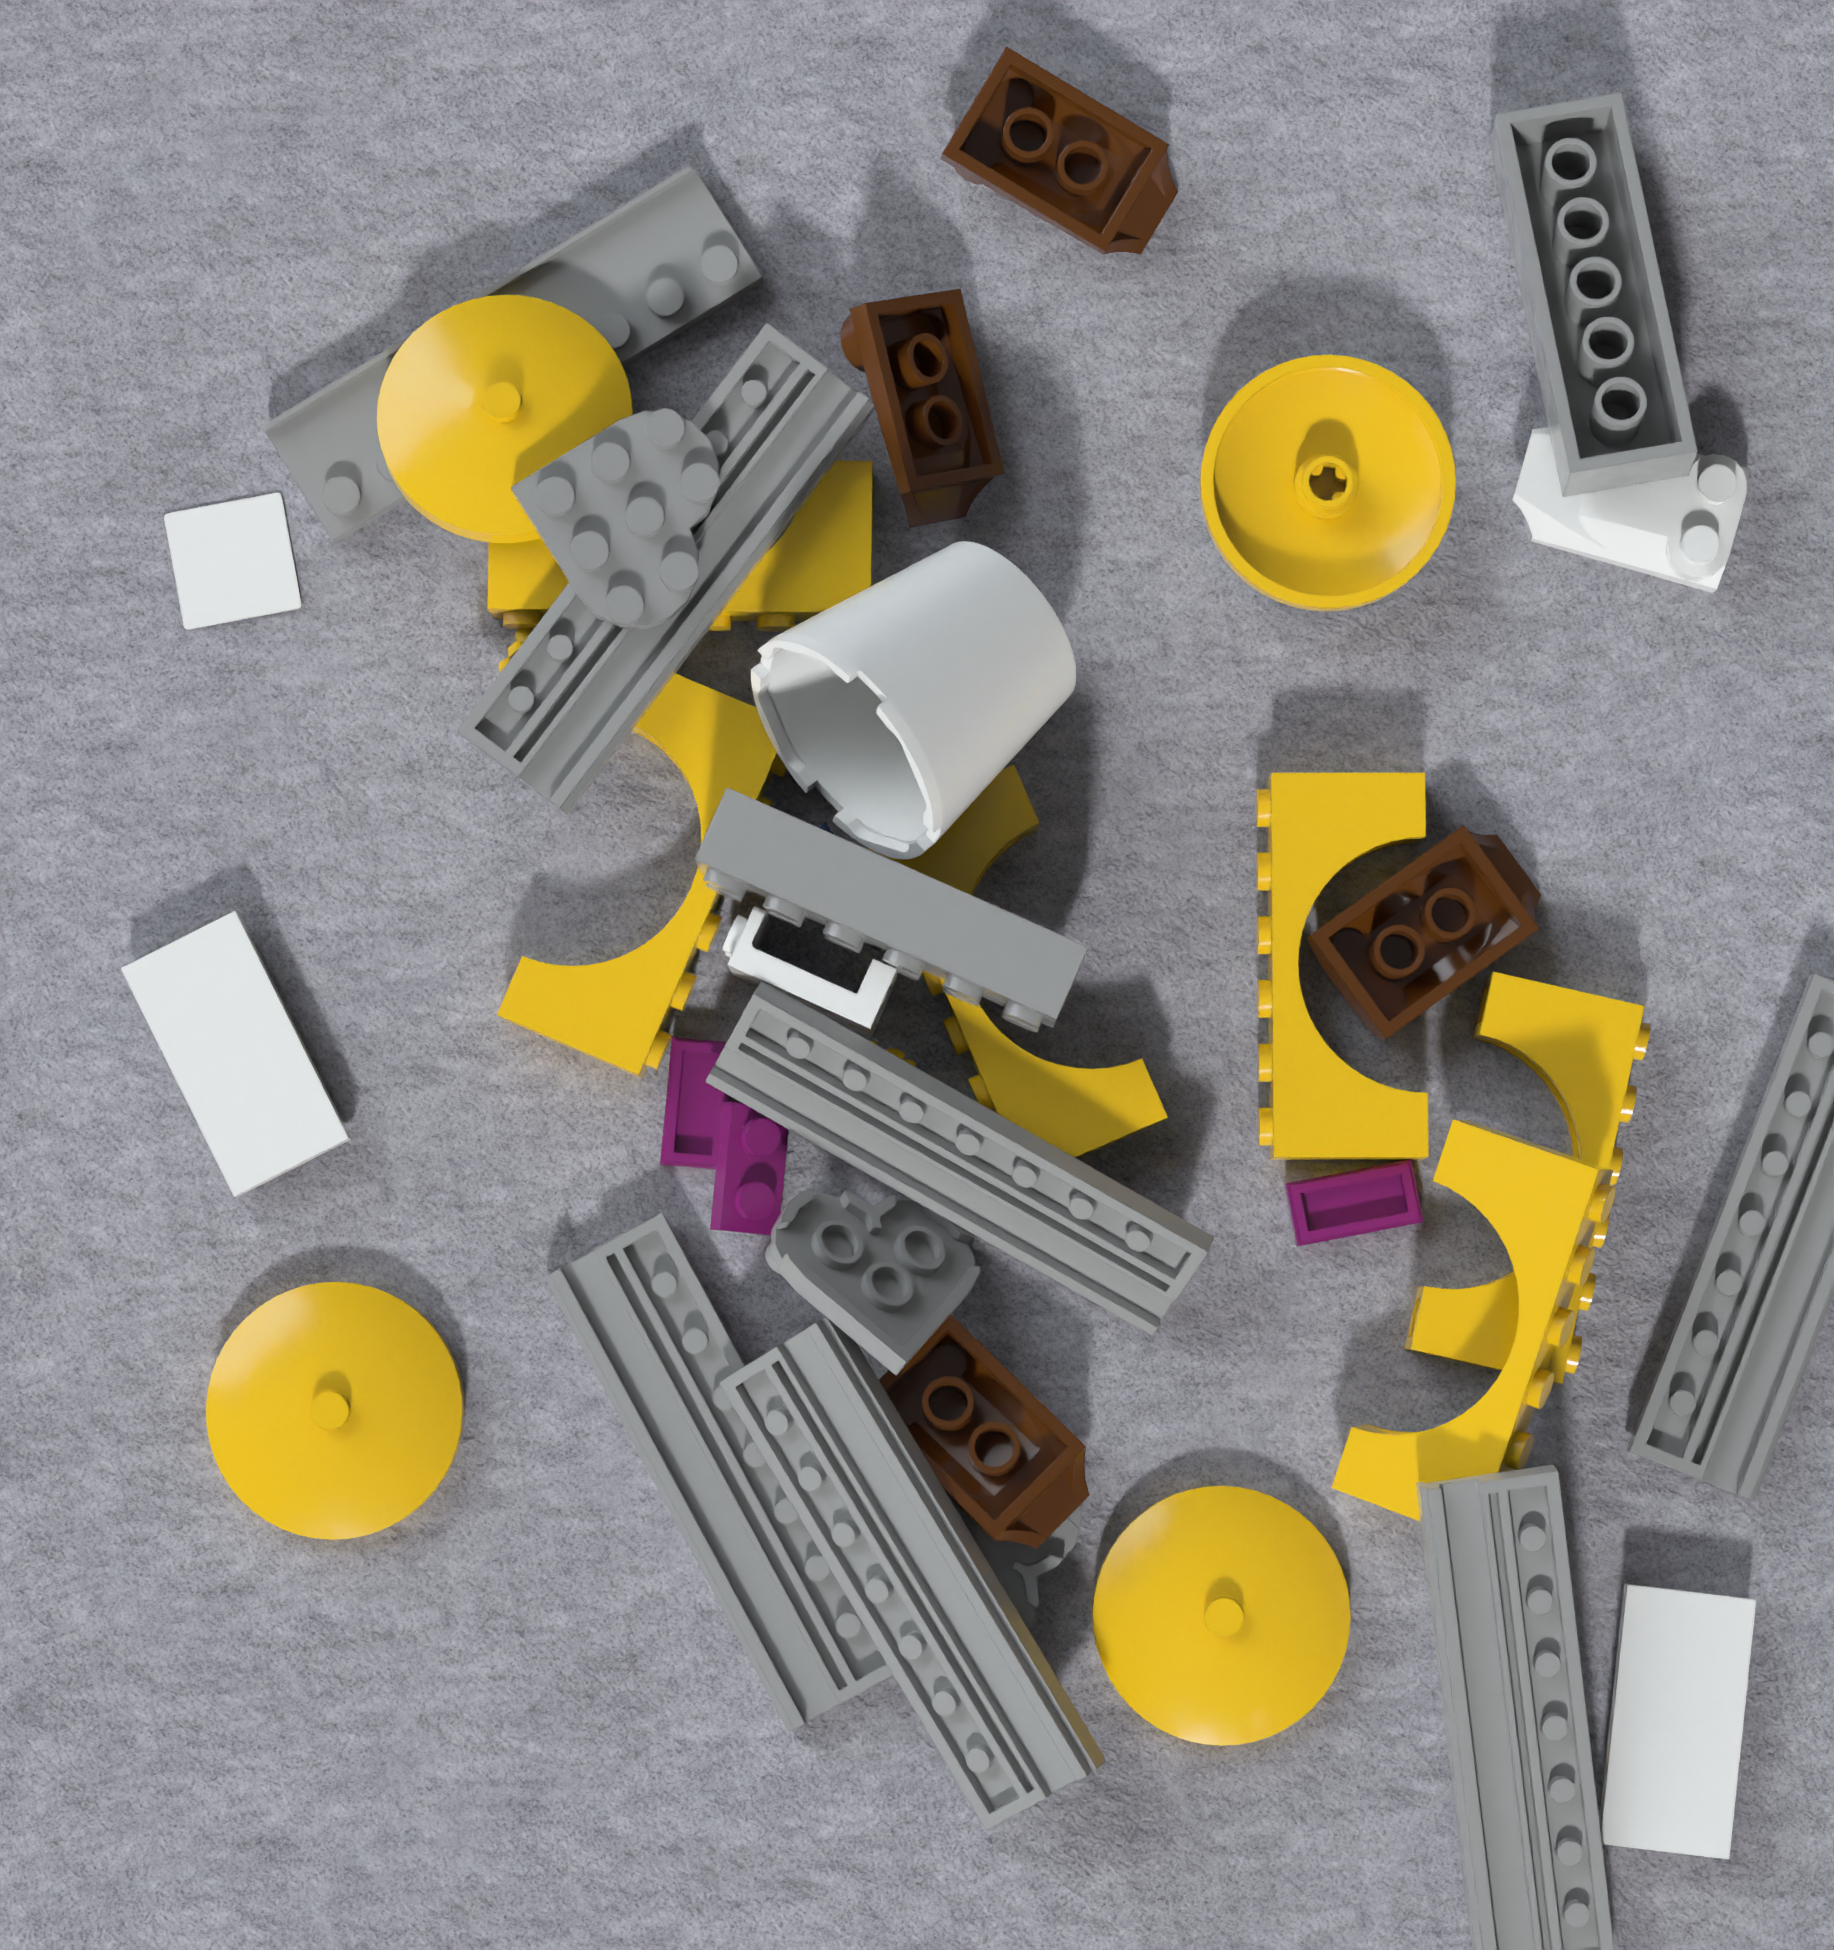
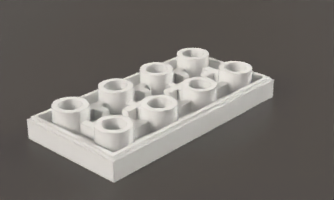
M233 911L121 968L234 1197H238L351 1140L238 912Z
M1624 1583L1599 1817L1602 1844L1729 1859L1756 1608L1755 1599Z

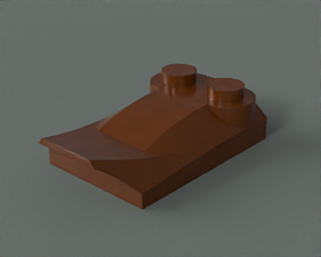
M1007 46L940 158L953 166L965 181L976 185H985L1103 255L1115 252L1142 254L1178 193L1169 169L1168 143Z
M961 289L868 302L850 308V315L843 322L840 332L841 347L845 357L852 366L866 373L880 428L910 528L966 517L978 493L994 477L1003 475L1005 472Z
M1463 825L1307 937V940L1321 967L1352 1010L1383 1042L1537 931L1539 927L1536 924L1535 915L1541 894L1497 834H1476L1468 831Z
M952 1315L944 1321L897 1376L888 1370L879 1379L947 1495L994 1541H1011L1037 1549L1089 1497L1090 1494L1086 1484L1084 1469L1086 1446Z

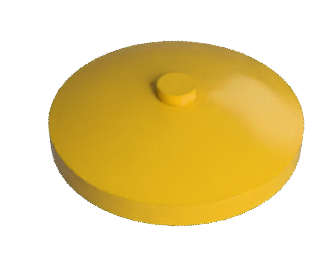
M495 295L471 299L438 313L415 330L402 344L393 357L380 388L377 404V429L381 450L389 473L400 492L419 513L441 528L465 538L489 543H518L540 539L541 537L513 495L511 487L617 421L634 414L630 387L623 366L607 340L591 324L572 311L546 300L521 295Z
M1312 355L1296 358L1264 371L1241 388L1227 403L1218 416L1204 449L1199 480L1200 502L1203 517L1215 547L1231 569L1248 585L1261 594L1292 607L1313 611H1342L1374 603L1392 594L1410 581L1429 561L1439 546L1452 515L1456 490L1455 463L1447 434L1440 419L1430 404L1407 381L1392 371L1363 359L1342 355Z
M322 1282L305 1285L284 1292L259 1306L243 1320L225 1343L216 1360L207 1391L206 1426L209 1443L214 1459L229 1487L246 1506L267 1522L291 1533L316 1539L335 1540L365 1536L384 1530L414 1513L435 1493L446 1478L460 1447L464 1429L465 1399L462 1379L453 1354L442 1335L421 1312L406 1301L389 1292L357 1283Z
M1214 1485L1187 1489L1163 1498L1143 1510L1123 1529L1110 1547L1101 1565L1093 1594L1092 1623L1096 1648L1101 1663L1120 1696L1143 1719L1158 1729L1186 1741L1205 1745L1226 1746L1255 1742L1279 1733L1299 1721L1314 1708L1333 1683L1342 1665L1350 1635L1351 1611L1347 1583L1338 1559L1324 1536L1308 1519L1288 1504L1262 1492L1238 1486Z

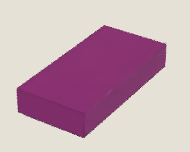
M672 1037L660 1158L661 1165L716 1170L722 1102H731V1096L705 1081L727 1042Z
M1411 1159L1284 1184L1296 1247L1424 1222Z

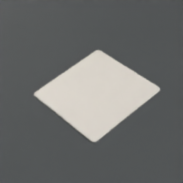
M280 493L266 494L165 514L164 521L185 629H196L301 608L302 603L283 499Z

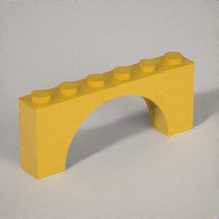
M836 461L796 513L782 537L765 554L708 631L731 630V621H757V630L785 632L795 626V621L804 622L872 586L873 461ZM541 538L518 543L488 542V611L493 618L503 619V627L535 628L568 585L569 581Z
M676 673L632 730L662 750L679 768L689 783L698 807L701 824V843L726 788H730L771 807L773 800L764 797L773 774L784 777L788 770L772 745L756 707ZM697 868L691 889L675 916L658 934L637 949L606 962L579 966L553 965L522 956L497 1015L505 1021L637 1077L643 1078L648 1066L658 1070L672 1039V1034L663 1031L673 1008L681 1011L685 1009L698 976L688 972L697 950L700 949L708 953L721 926L723 917L713 914L721 894L706 887L707 882L703 881L705 874L701 873L699 868Z
M1015 765L1003 769L937 842L920 856L912 859H895L880 853L877 854L973 896L978 883L994 861L1010 846L1023 837L1037 831L1040 823ZM922 971V976L931 996L943 993L953 1016L942 1021L957 1056L969 1051L978 1075L969 1078L968 1082L976 1101L981 1105L994 1110L995 1113L1076 1159L1165 1121L1168 1118L1142 1058L1119 1066L1096 1069L1074 1068L1043 1060L1028 1053L1001 1033L988 1018L980 1004L978 1007L944 993L942 985L945 980Z
M1271 773L1267 779V789H1256L1255 797L1256 827H1267V852L1256 853V890L1268 891V916H1257L1256 920L1257 954H1268V980H1257L1256 989L1257 1018H1268V1043H1258L1257 1080L1258 1082H1269V1107H1258L1257 1112L1258 1146H1269V1160H1423L1428 1158V1093L1410 1092L1380 1084L1363 1076L1340 1059L1325 1043L1308 1014L1302 996L1298 968L1302 931L1312 905L1324 886L1343 868L1369 853L1401 844L1420 843L1426 837L1425 773Z
M1492 972L1485 980L1473 1039L1492 1044L1515 1056L1544 1082L1559 1105L1567 1124L1572 1156L1613 1170L1609 1185L1615 1186L1623 1160V1148L1614 1146L1619 1122L1629 1123L1637 1095V1086L1628 1084L1633 1059L1643 1060L1650 1036L1651 1024L1641 1022L1645 1006ZM1610 1213L1603 1224L1596 1222L1588 1247L1602 1248L1608 1230ZM1512 1271L1499 1279L1471 1288L1441 1289L1429 1286L1418 1287L1404 1349L1502 1371L1512 1350L1518 1325L1519 1294L1515 1272ZM1590 1272L1582 1286L1575 1285L1568 1309L1573 1310L1575 1313L1573 1326L1562 1348L1555 1346L1547 1371L1554 1373V1384L1563 1383L1565 1372L1574 1374L1582 1348V1336L1574 1335L1573 1333L1578 1310L1588 1311L1591 1305L1596 1283L1595 1273Z
M1452 1120L1433 1181L1448 1187L1472 1203L1489 1220L1507 1249L1513 1264L1519 1294V1317L1513 1347L1503 1370L1488 1392L1466 1412L1445 1424L1419 1432L1389 1430L1371 1424L1351 1427L1331 1488L1420 1521L1416 1492L1417 1482L1430 1483L1523 1469L1533 1445L1534 1436L1528 1433L1527 1429L1534 1408L1542 1409L1552 1389L1554 1373L1547 1371L1554 1348L1555 1346L1560 1348L1564 1346L1573 1326L1575 1313L1573 1310L1568 1309L1575 1285L1582 1286L1586 1282L1593 1266L1595 1249L1588 1246L1596 1222L1603 1224L1613 1206L1616 1188L1609 1185L1613 1170L1470 1120Z

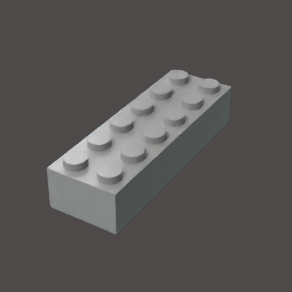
M1622 92L1496 114L1490 145L1562 496L1567 497L1689 476L1698 450Z
M726 788L695 857L700 872L705 874L703 881L707 882V888L739 902L742 901L745 892L765 901L763 907L766 908L768 915L797 928L801 927L804 918L825 927L822 932L825 934V940L856 954H860L863 945L884 953L882 959L884 964L897 969L898 973L915 980H919L922 971L945 980L942 985L944 993L978 1007L981 998L984 997L1005 1007L1002 1012L1003 1019L1035 1033L1038 1032L1041 1023L1054 1028L1088 950V947L730 788Z

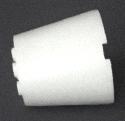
M969 541L953 543L775 636L758 649V652L762 655L761 662L751 669L752 691L762 724L776 752L805 793L814 787L818 789L838 811L832 822L845 833L869 849L895 859L918 857L935 844L1070 697L1076 683V664L1071 644L1058 616L1043 594L1018 567L1004 556L984 545Z

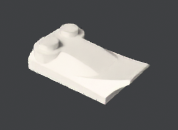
M1545 427L1532 429L1512 500L1522 511L1528 522L1532 534V542L1714 593L1718 588L1731 552L1747 494L1751 469L1740 466L1735 460L1725 455L1711 454L1704 456L1696 454L1689 476L1563 497L1549 428Z

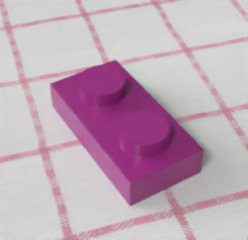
M722 1102L710 1230L771 1236V1229L781 1213L789 1129L743 1103Z

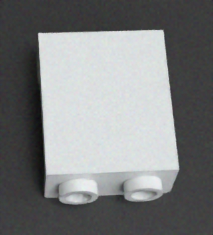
M754 906L748 919L737 915L722 949L726 952L725 956L730 958L727 965L732 975L756 986L763 980L826 1017L872 1037L898 980L897 969L873 959L858 993H853L758 950L770 924L765 910Z

